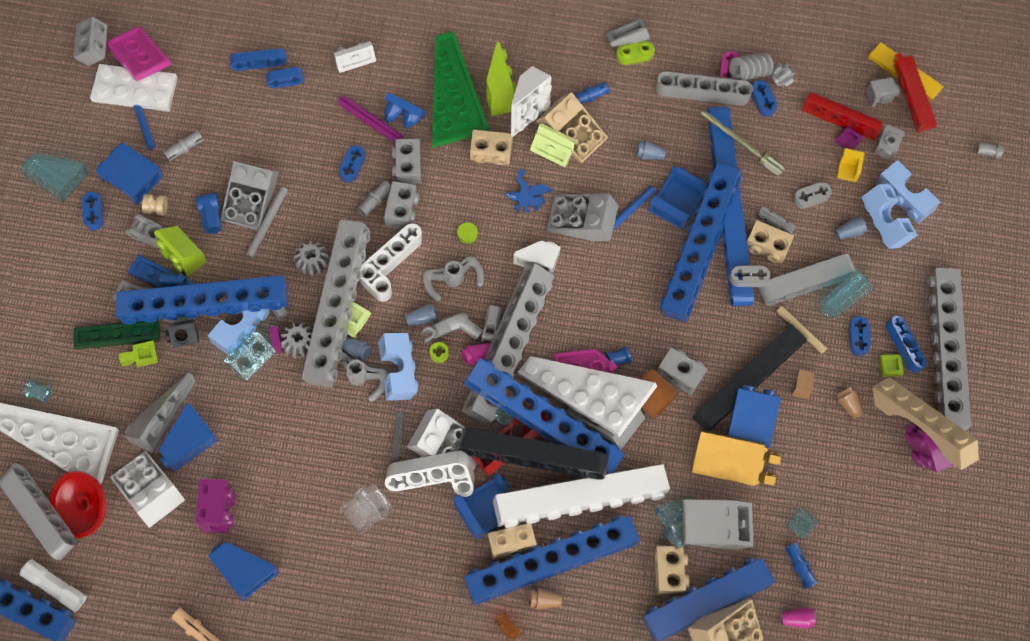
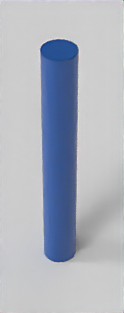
M134 105L133 107L148 150L153 149L155 144L143 108L139 105Z
M649 186L616 217L613 230L620 226L656 192L653 186Z

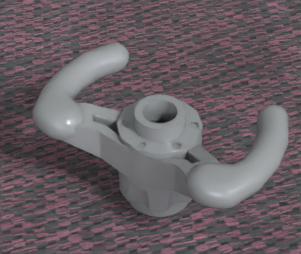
M468 256L460 263L450 261L444 265V268L429 269L423 274L425 290L434 301L439 302L441 296L434 290L431 281L440 280L450 287H457L462 284L464 273L470 267H473L476 271L477 287H483L484 272L482 266L475 257Z
M342 352V358L338 364H343L346 369L347 379L352 385H361L366 380H380L376 390L368 396L370 402L375 401L385 391L384 379L389 373L383 368H370L360 360H351L347 353Z

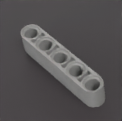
M666 71L658 75L655 89L657 94L663 97L744 106L750 100L753 86L748 81Z
M843 254L770 279L766 285L758 287L766 306H771L850 279L858 272L850 255Z
M12 464L0 477V487L48 554L56 560H62L76 545L77 540L28 471L20 464Z

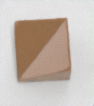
M799 370L796 388L792 396L807 399L812 393L815 374Z

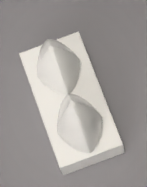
M371 42L358 43L356 46L348 49L339 47L333 53L339 73L376 61Z

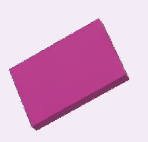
M140 26L106 42L107 49L136 82L171 65L169 58Z

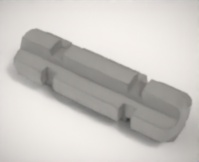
M765 206L758 213V217L763 220L767 219L768 223L779 230L783 229L784 232L792 234L796 228L793 223H787L785 218L775 212L771 213L770 209Z

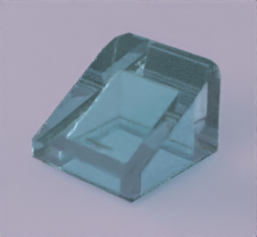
M802 508L787 526L805 540L819 523V520Z

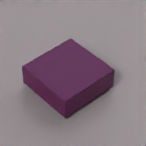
M847 126L837 137L835 143L843 149L854 150L863 137Z
M277 326L269 327L274 353H282L279 329Z

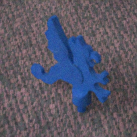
M520 169L517 173V182L521 186L520 193L514 191L512 193L506 192L505 196L510 197V200L519 202V205L514 207L518 212L520 207L523 206L525 209L524 213H530V210L527 208L529 205L532 208L535 206L536 209L534 211H538L541 204H545V201H543L544 197L540 195L552 192V188L547 187L545 184H536V186H532L529 190V185L521 178L525 175V171Z

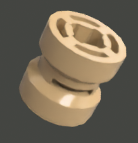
M152 194L144 195L142 201L143 214L156 212L157 215H166L168 206L167 196L159 195L156 198Z

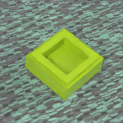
M900 354L879 356L881 377L903 376L904 371Z

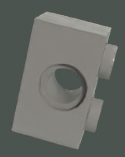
M672 347L657 370V373L665 380L691 396L707 372V368H705L703 363L690 359L683 351L675 350ZM678 367H684L688 372L681 373Z

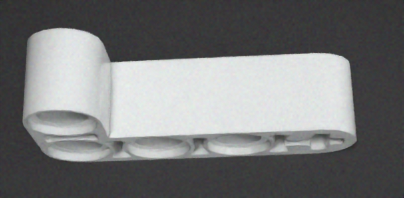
M413 223L406 225L361 265L360 284L376 300L384 302L391 298V283L386 276L421 245V228ZM396 247L402 248L401 251H394L393 249ZM381 260L387 261L384 265L379 264ZM367 273L372 274L370 278H364L363 276ZM386 287L387 290L380 292L378 288Z
M453 451L390 464L386 473L385 486L391 491H401L451 481L457 495L461 494L462 497H467L474 490L475 474L469 456L463 451Z

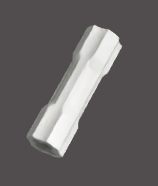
M32 559L26 562L20 571V575L52 595L73 612L79 610L86 600L87 596L54 576Z

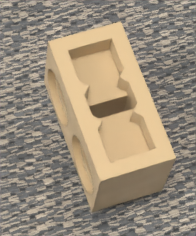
M473 130L470 160L478 163L493 162L497 165L510 164L513 136L510 133ZM483 146L485 149H478L477 147ZM503 148L505 151H498L497 149Z
M756 220L747 241L748 251L754 255L766 257L773 263L782 264L794 235ZM755 238H760L763 242H758ZM774 246H779L782 250H777Z
M531 523L488 533V542L493 560L509 557L517 553L529 552L531 548L536 547Z
M657 546L654 551L656 595H683L686 588H689V576L685 575L684 567L688 565L687 553H684L683 546ZM673 555L677 559V563H668L666 556ZM675 577L678 585H669L667 578Z

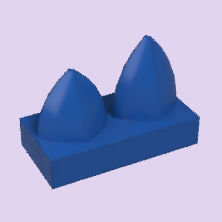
M389 92L385 98L388 101L385 108L386 123L395 120L404 109L403 124L405 128H409L415 125L420 118L424 119L427 113L423 109Z

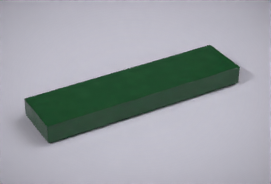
M159 320L156 322L138 321L131 325L118 323L74 328L75 350L140 344L149 341L160 342Z

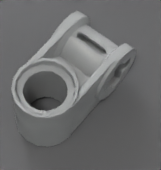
M136 214L133 224L130 228L126 229L125 233L134 240L141 241L154 248H159L155 243L157 238L153 236L156 230L163 229L162 226L142 215Z

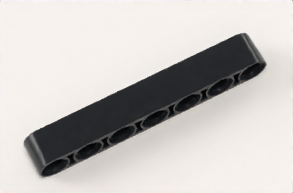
M791 324L708 400L692 418L705 431H711L733 410L737 387L742 388L743 384L754 386L756 389L806 342L807 338Z
M472 428L462 429L457 451H463L472 457L596 480L605 479L609 456L602 452Z

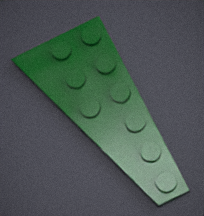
M454 31L435 36L432 148L472 138L473 130L489 131Z

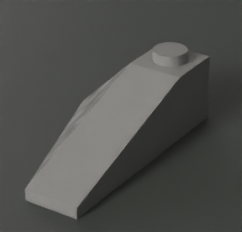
M188 372L136 417L133 423L128 425L125 437L129 443L152 454L195 383L191 373Z

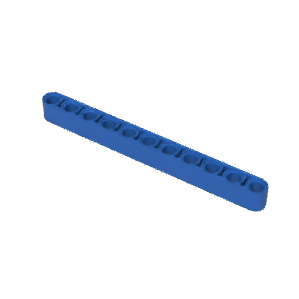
M728 106L708 107L709 114L719 120L722 125L732 130ZM708 121L714 170L717 163L737 168L734 139L724 133L721 128ZM739 185L722 230V240L731 306H752L754 303L753 287H736L729 279L731 271L736 266H750ZM719 186L717 190H722L726 186ZM737 273L736 275L739 278V280H742V278L744 277L741 276L740 273Z

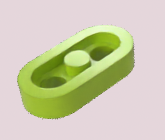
M648 41L624 44L617 49L616 59L623 65L647 62L653 58L655 48Z

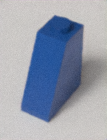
M190 403L184 407L159 448V452L162 455L159 458L166 469L171 467L174 472L217 442L212 431Z
M225 542L223 545L218 544L211 550V554L208 555L242 601L246 600L279 574L274 565L228 542Z

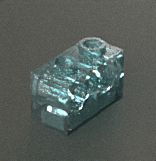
M257 332L248 333L242 339L243 343L238 348L235 347L226 355L228 358L224 361L244 381H247L277 352ZM258 342L260 349L254 353L253 345ZM244 357L245 364L239 368L237 362L239 358Z

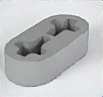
M821 182L801 188L794 196V204L798 208L805 209L824 203L831 195V187ZM819 190H821V192H825V195L823 196L822 193H817ZM801 195L803 198L808 197L806 202L803 199H799Z
M736 266L731 271L729 279L736 287H761L767 284L770 278V271L764 266ZM737 273H740L741 276H744L742 280H739V278L736 276ZM758 273H761V276H764L763 280H759V277L757 276Z

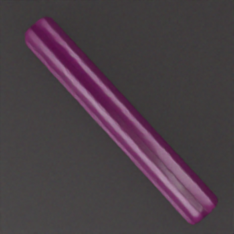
M342 95L338 99V104L394 144H396V139H403L402 134L346 95Z

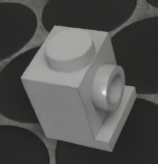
M893 77L870 81L866 93L871 108L875 107L877 103H889L895 96L899 95V87L895 84Z
M886 125L874 153L882 158L893 160L905 131Z

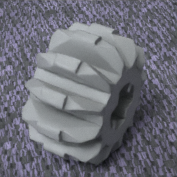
M311 240L308 242L309 245L301 243V248H296L295 253L297 255L293 257L294 262H296V268L298 270L301 269L304 275L308 271L311 276L314 275V271L321 274V268H327L326 261L329 260V255L326 254V247H321L319 241L314 245Z
M302 322L299 324V327L292 323V329L285 327L286 334H281V340H283L281 346L285 349L287 355L292 353L293 358L296 359L298 354H301V357L305 358V352H308L313 333L310 326L305 328Z

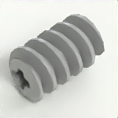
M766 52L736 57L730 62V74L733 79L743 81L768 76L773 72V61Z

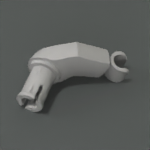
M461 312L444 318L431 327H426L421 332V335L428 333L430 337L426 338L425 342H430L432 338H438L461 329L476 340L483 329L469 320L468 314Z

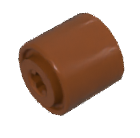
M651 369L643 373L638 379L655 382L657 385L656 389L641 407L645 413L655 420L673 402L679 391L655 370Z

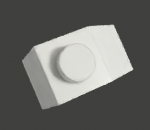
M539 241L516 251L513 264L524 267L536 263L553 274L561 247L551 241Z

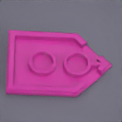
M597 349L554 354L555 362L607 373H613L618 367Z

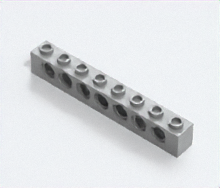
M340 220L301 378L309 385L333 388V383L338 376L337 366L342 358L343 341L347 338V324L352 317L351 307L357 295L356 286L361 278L360 269L366 257V244L370 240V229L363 222ZM352 242H355L352 247H349ZM350 261V264L345 267V264ZM346 280L345 284L340 287V284ZM339 300H341V303L338 306H335L336 303ZM336 320V323L331 326V323ZM332 340L330 345L326 347V343ZM327 360L326 364L321 367L322 362Z
M536 263L524 266L484 358L494 363L496 369L501 372L505 371L512 375V377H514L513 372L516 365L522 358L523 348L529 342V334L537 323V315L545 304L546 294L552 288L554 275ZM486 377L487 383L494 386L493 378ZM471 389L462 412L480 423H488L496 418L498 407L490 401L486 402L484 397Z
M935 268L928 277V287H931L929 306H932L930 324L933 325L931 343L934 345L935 350L932 355V362L936 366L933 376L934 384H937L935 403L938 404L939 413L964 431H967L971 427L961 272L960 269ZM941 289L946 290L948 294L943 293ZM942 308H946L949 313L944 312ZM943 327H947L950 332L945 331ZM944 346H948L952 352L947 351ZM945 365L950 366L953 372L947 370ZM947 385L952 386L954 391H950ZM948 405H952L956 412L951 411Z

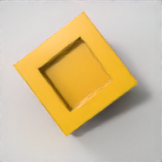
M845 148L840 158L837 178L857 182L861 174L865 153Z

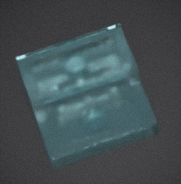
M690 497L657 505L654 513L666 526L664 535L676 549L688 546V544H684L683 500H692Z

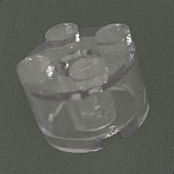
M375 483L366 490L364 488L357 490L352 495L354 499L351 502L345 503L340 508L343 515L358 534H363L372 529L371 525L383 521L393 510L390 501Z

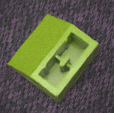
M178 226L159 229L154 232L157 238L155 243L160 248V253L165 259L170 258L173 262V267L179 273L183 272L189 277L207 262L204 253Z

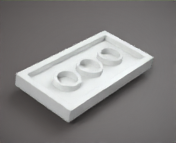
M99 64L90 99L92 102L129 107L139 105L145 109L169 112L178 77L174 73L156 72L136 82L124 67Z

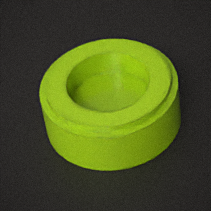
M472 223L461 224L457 230L458 239L465 244L473 243L478 236L477 227Z

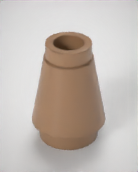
M852 387L837 394L839 399L837 401L853 419L864 414L857 392Z
M538 587L530 589L529 607H534L535 610L561 607L562 594Z

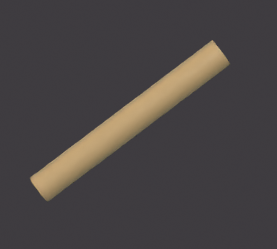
M783 306L776 311L790 325H794L821 354L828 349Z

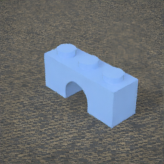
M897 160L880 174L876 183L890 184L899 200L896 205L900 206L911 220L919 224L936 210L940 201L927 188L920 193L908 191L905 184L912 174Z
M878 184L861 197L865 209L870 213L873 224L879 230L882 241L888 249L901 248L918 236L909 218H897L894 221L891 218V209L899 200L890 184Z
M248 294L241 296L240 300L246 299ZM261 309L259 312L240 311L243 319L235 325H229L220 320L208 335L210 342L231 357L234 352L237 353L242 348L243 341L254 334L259 322L264 321L268 317L270 309Z
M384 333L378 341L381 361H391L398 368V373H389L384 379L386 401L411 400L418 391V381L414 377L415 361L412 360L411 356L412 341L409 340L408 333Z

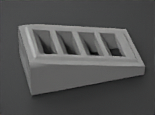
M642 18L606 33L612 47L650 39Z

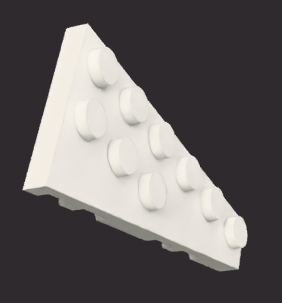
M532 356L528 358L518 371L520 377L619 437L657 387L655 382Z
M0 403V431L66 472H86L94 476L102 484L119 432L118 428Z

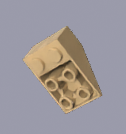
M572 92L560 97L536 120L539 125L543 123L577 140L571 156L580 163H583L608 139L607 135Z
M747 599L706 615L688 627L692 641L763 640L752 599Z

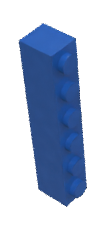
M751 558L743 563L744 567L738 570L735 567L724 572V577L718 580L716 577H713L704 582V587L698 589L695 586L685 592L686 596L680 599L675 596L665 602L666 606L660 609L658 606L647 610V615L643 618V622L653 641H662L688 628L702 617L732 606L772 586L775 580L763 558L758 560Z

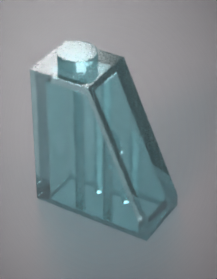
M35 153L25 160L21 167L26 178L62 203L90 174L86 165L82 162Z
M857 269L820 301V304L823 306L820 310L828 318L832 316L834 319H837L870 294L874 287Z

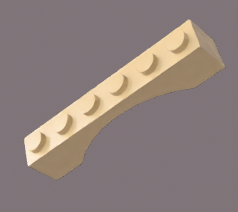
M889 377L873 386L874 402L877 408L888 416H902L915 423L934 441L945 458L960 470L979 460L978 440L892 378Z

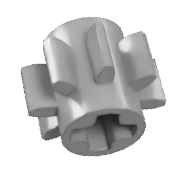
M779 62L773 67L774 71L771 77L778 86L785 85L787 87L794 82L793 76L796 73L790 64H781Z

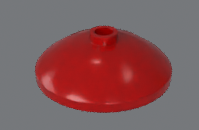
M74 471L64 474L54 484L49 502L75 538L87 537L96 532L103 523L107 508L105 492L99 481L89 473Z

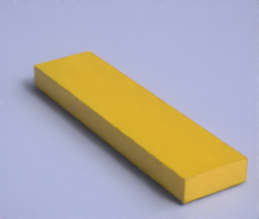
M880 42L868 58L898 79L893 66V60L897 53ZM918 69L928 100L931 102L942 90L943 86Z

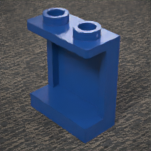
M123 142L111 151L110 156L105 161H102L96 170L101 181L104 182L106 180L125 193L135 205H138L143 200L144 195L148 194L163 177L160 167Z
M673 166L671 174L661 190L651 200L648 211L684 230L702 201L705 187L708 188L709 184L702 178L689 174L685 169Z
M743 384L742 388L737 387L736 399L726 435L765 443V447L770 448L781 397L776 395V391L764 389L763 392L755 391L754 386Z
M499 473L494 475V479L473 490L471 495L462 497L460 494L453 498V505L475 541L500 527L498 526L493 500L498 494L509 493L511 487L505 477L501 478Z

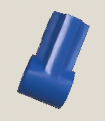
M217 193L196 196L204 232L208 234L218 233L222 230L218 211L220 206Z

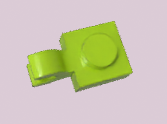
M154 341L132 345L133 351L118 354L122 367L129 366L136 362L137 367L158 363Z

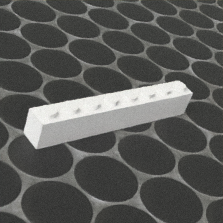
M662 464L607 474L603 480L586 478L498 494L493 500L498 526L505 525V528L517 526L520 522L526 521L527 524H532L548 517V520H553L569 513V516L581 514L583 510L590 509V512L602 510L604 506L617 508L626 502L638 504L647 498L659 500L665 497L664 495L670 490L664 465Z

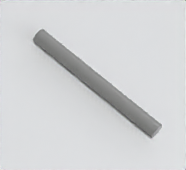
M281 187L245 254L246 257L250 259L254 257L288 192V189L285 187Z

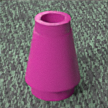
M491 343L465 346V349L461 350L464 363L467 366L470 364L474 366L480 358L484 360Z
M803 607L782 612L783 625L805 629L815 627L814 609Z

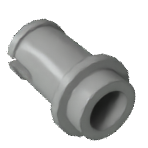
M979 142L977 154L994 156L995 159L1001 158L1004 146H1001L1000 143L995 145Z

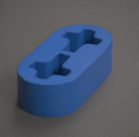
M297 67L268 72L266 74L267 86L270 88H281L303 83L304 76L302 69Z
M756 81L753 84L751 94L755 105L761 115L766 117L772 116L776 111L777 101L765 81ZM757 88H759L760 90H764L763 94H761L760 91H756ZM765 102L767 106H771V109H769L768 107H764Z
M352 146L348 149L339 168L342 181L350 183L358 177L365 162V152L362 147ZM359 153L360 157L357 156L355 161H353V155ZM351 167L352 173L345 175V172H348Z
M88 192L82 198L83 221L88 229L95 231L99 230L104 224L103 202L98 193ZM91 199H95L93 203L94 208H91L89 204L91 202ZM92 214L96 217L95 223L90 222L92 221Z
M858 316L853 318L849 324V347L852 354L860 357L868 352L871 342L869 322L866 318ZM857 323H860V326L863 327L860 333L858 327H855ZM859 339L861 340V346H865L862 350H859V346H855Z

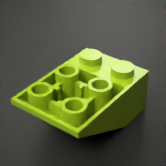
M496 42L486 80V101L491 116L511 112L512 101L517 88L516 83L511 81L512 70L510 65L506 64V50L501 48L500 42Z

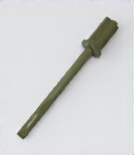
M702 111L701 114L708 121L721 128L724 133L758 157L757 164L761 163L777 176L783 172L785 166L771 157L768 151L761 153L731 129L722 125L711 114Z

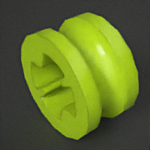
M436 342L430 347V358L432 361L443 363L448 359L449 352L446 344ZM438 349H442V352L445 351V353H441V357L436 356V353L434 354L433 352H437Z

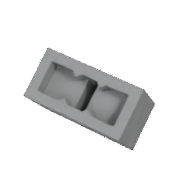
M93 16L76 24L73 58L88 66L105 59L107 24Z
M396 139V147H392V159H396V165H392L393 177H397V182L421 184L420 139ZM404 151L410 152L409 154H403ZM404 169L411 170L409 172H403Z
M392 181L384 216L385 226L403 229L406 225L414 223L416 211H413L414 205H418L420 198L416 185ZM403 195H408V196H409V197L406 198V199L400 198V197L403 196ZM398 213H404V214H405V215L402 216V217L396 216Z

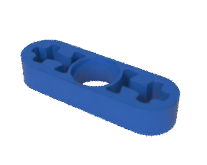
M283 49L242 52L230 56V67L236 71L278 67L287 63L286 51Z
M893 316L886 322V329L906 367L911 372L917 373L926 367V359L905 320L900 316Z

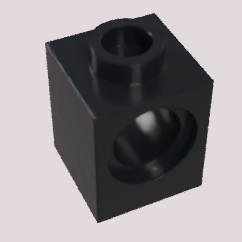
M195 319L171 323L168 330L165 331L167 341L172 343L173 348L199 342ZM183 329L187 332L188 336L179 338L176 335V331Z

